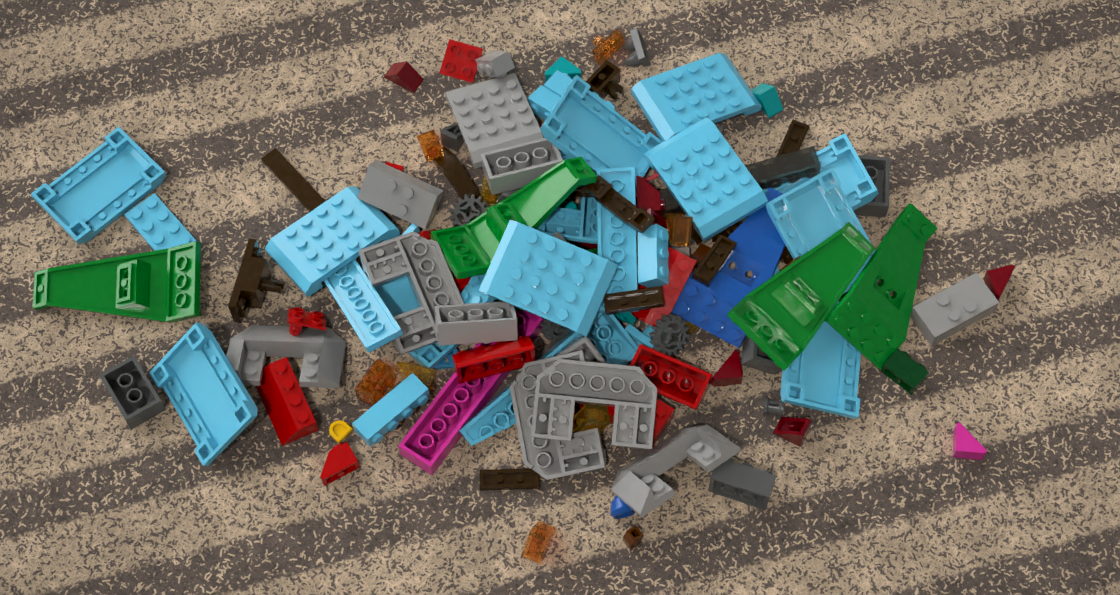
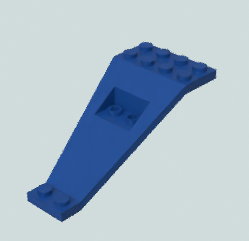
M769 187L765 196L768 202L783 193ZM766 206L752 213L728 237L737 242V247L710 286L707 287L692 279L691 274L671 313L682 317L686 321L738 348H741L746 334L738 325L732 322L727 314L747 294L774 276L786 246L772 222ZM732 262L736 265L733 270L729 267ZM748 271H751L753 273V276L751 278H747L746 276Z

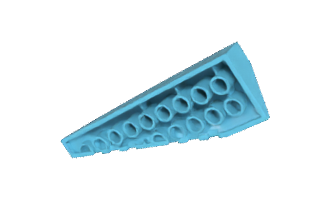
M597 314L587 337L607 364L626 365L633 359L638 349L637 344L613 314ZM570 331L538 360L556 356L575 339L583 336ZM512 382L459 430L471 446L516 424L510 392Z

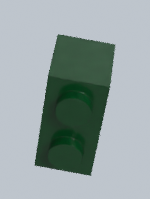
M898 348L886 360L881 369L883 374L911 395L926 380L929 373L924 365L916 363L908 353Z

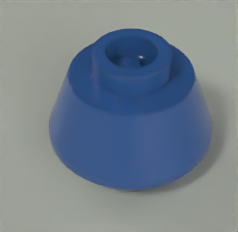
M617 496L611 502L610 515L615 519L626 518L636 513Z

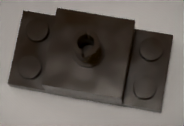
M249 238L228 304L233 321L237 323H242L243 317H247L248 307L262 309L267 291L282 294L284 290V282L270 280L271 273L267 260L261 255V248L255 239Z

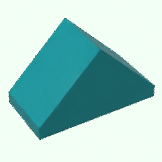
M562 56L545 71V83L557 70L568 74L571 79L576 75L581 78V70Z
M762 83L751 89L762 106L761 110L768 119L784 110L775 86Z

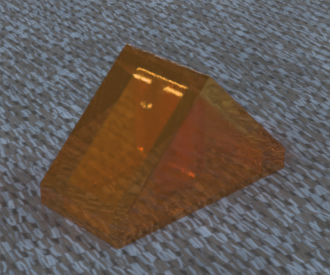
M666 212L665 218L671 245L689 246L693 217L685 213Z
M538 521L529 532L522 557L541 564L557 528Z

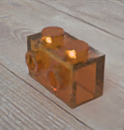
M377 359L355 388L357 399L371 407L384 397L385 391L391 388L396 381L394 368Z

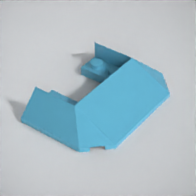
M559 151L563 160L571 159L564 152ZM579 197L578 210L557 207L540 231L548 235H553L559 231L565 240L598 244L597 200L594 197Z

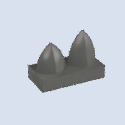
M637 28L630 30L631 36L624 42L622 48L626 50L635 49V51L627 56L623 64L650 66L651 62L643 35Z

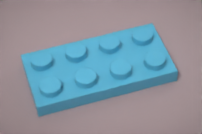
M155 193L124 214L125 218L154 251L196 241Z

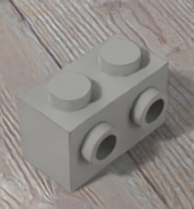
M493 50L476 60L478 72L485 77H497L500 79L505 77L508 71L515 68L508 51Z

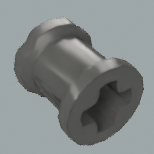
M765 397L763 415L768 413L783 417L785 402H782V400H768Z

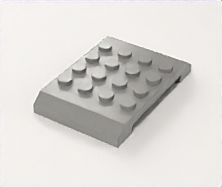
M515 73L507 74L500 79L495 77L444 92L449 108L453 112L468 149L474 169L482 167L481 153L543 138L537 120Z

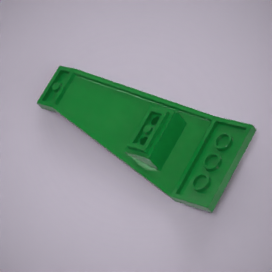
M582 157L563 160L498 204L487 207L486 212L468 224L431 231V239L438 242L448 266L457 279L484 275L487 273L510 220L537 229L578 186L596 183L597 176Z
M910 203L897 217L849 292L824 320L879 370L882 369L886 360L906 340L925 243L938 229ZM881 279V283L877 285V281ZM894 291V295L890 297V293Z
M848 222L842 229L747 294L727 316L745 332L748 338L752 339L759 346L761 351L766 353L778 367L785 371L804 351L865 261L876 248Z
M194 241L168 249L34 272L33 309L41 310L49 307H58L168 323L198 317L200 315L201 243Z

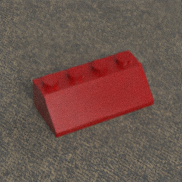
M668 247L669 284L661 286L664 307L631 312L634 317L652 326L657 325L656 319L661 321L662 315L668 316L671 313L696 263V260ZM639 285L638 289L647 288L642 285Z
M518 336V340L498 341L494 345L479 346L470 351L462 350L452 355L458 383L461 384L521 369L525 363L535 361V348L530 337Z
M639 344L630 366L641 368L647 378L656 386L657 394L694 410H697L704 399L712 381V374L642 344Z
M287 357L268 364L263 370L261 385L256 386L281 445L284 446L319 431Z

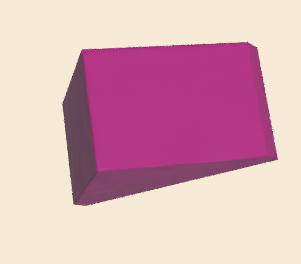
M959 422L953 431V457L982 460L987 450Z

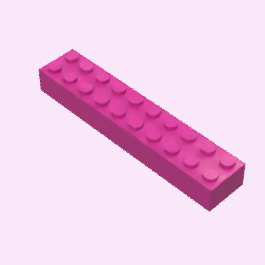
M524 310L515 311L518 336H529L533 343L543 328L539 325V323L543 322V319ZM492 342L489 344L477 343L472 350L479 346L494 345L496 342ZM511 371L461 384L458 383L455 372L398 445L400 455L430 475H433L463 436L459 430L485 407Z

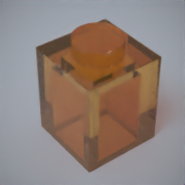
M434 129L417 136L427 162L444 156Z

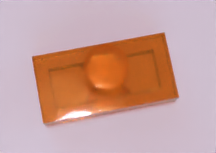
M616 29L606 39L599 35L593 39V45L596 47L592 50V53L598 65L601 66L623 46L624 39L620 30Z

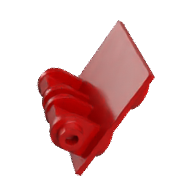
M449 39L439 74L473 83L478 65L476 60L483 56V48Z
M299 307L288 308L287 323H290L289 332L291 335L298 336L301 333L302 326L326 331V316L318 311L306 312Z

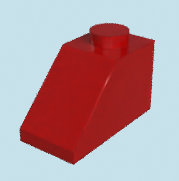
M347 442L339 443L329 451L320 476L324 486L360 468L358 460Z

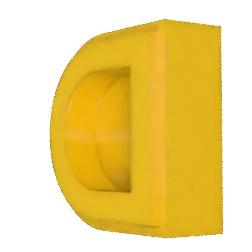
M342 420L334 421L329 427L330 436L337 443H341L353 431V428Z

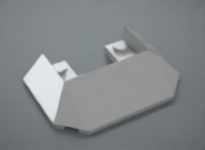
M412 231L358 250L364 273L368 275L372 287L406 275L418 302L419 308L394 316L395 321L403 332V335L394 339L393 342L399 353L403 355L438 342L434 306L464 304L438 242L432 239L428 240Z
M252 325L230 338L226 357L243 385H261L266 357L303 358L299 379L300 387L339 388L346 342L329 327H326V331L302 327L301 333L298 336H293L289 332V326Z
M583 350L525 363L516 380L510 385L524 465L547 480L606 468V450L602 447L599 428L572 433L571 442L548 441L531 437L537 376L558 359L586 361Z
M558 359L537 376L531 437L548 441L571 442L575 403L615 407L611 446L629 447L630 449H652L657 388L647 378L641 368L637 366Z
M709 425L681 428L652 449H649L619 469L611 490L638 515L643 517L675 496L673 489L658 477L665 471L688 457L709 473L741 450Z

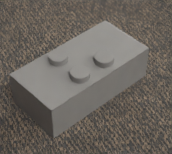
M545 138L481 153L483 171L492 195L522 188L563 161L559 149Z
M376 160L367 169L357 199L426 229L432 223L444 190Z
M975 273L914 306L910 318L928 343L933 346L994 313L999 301L978 273Z
M506 302L434 306L438 346L454 344L471 345L473 343L489 344L498 341L518 340L515 308Z

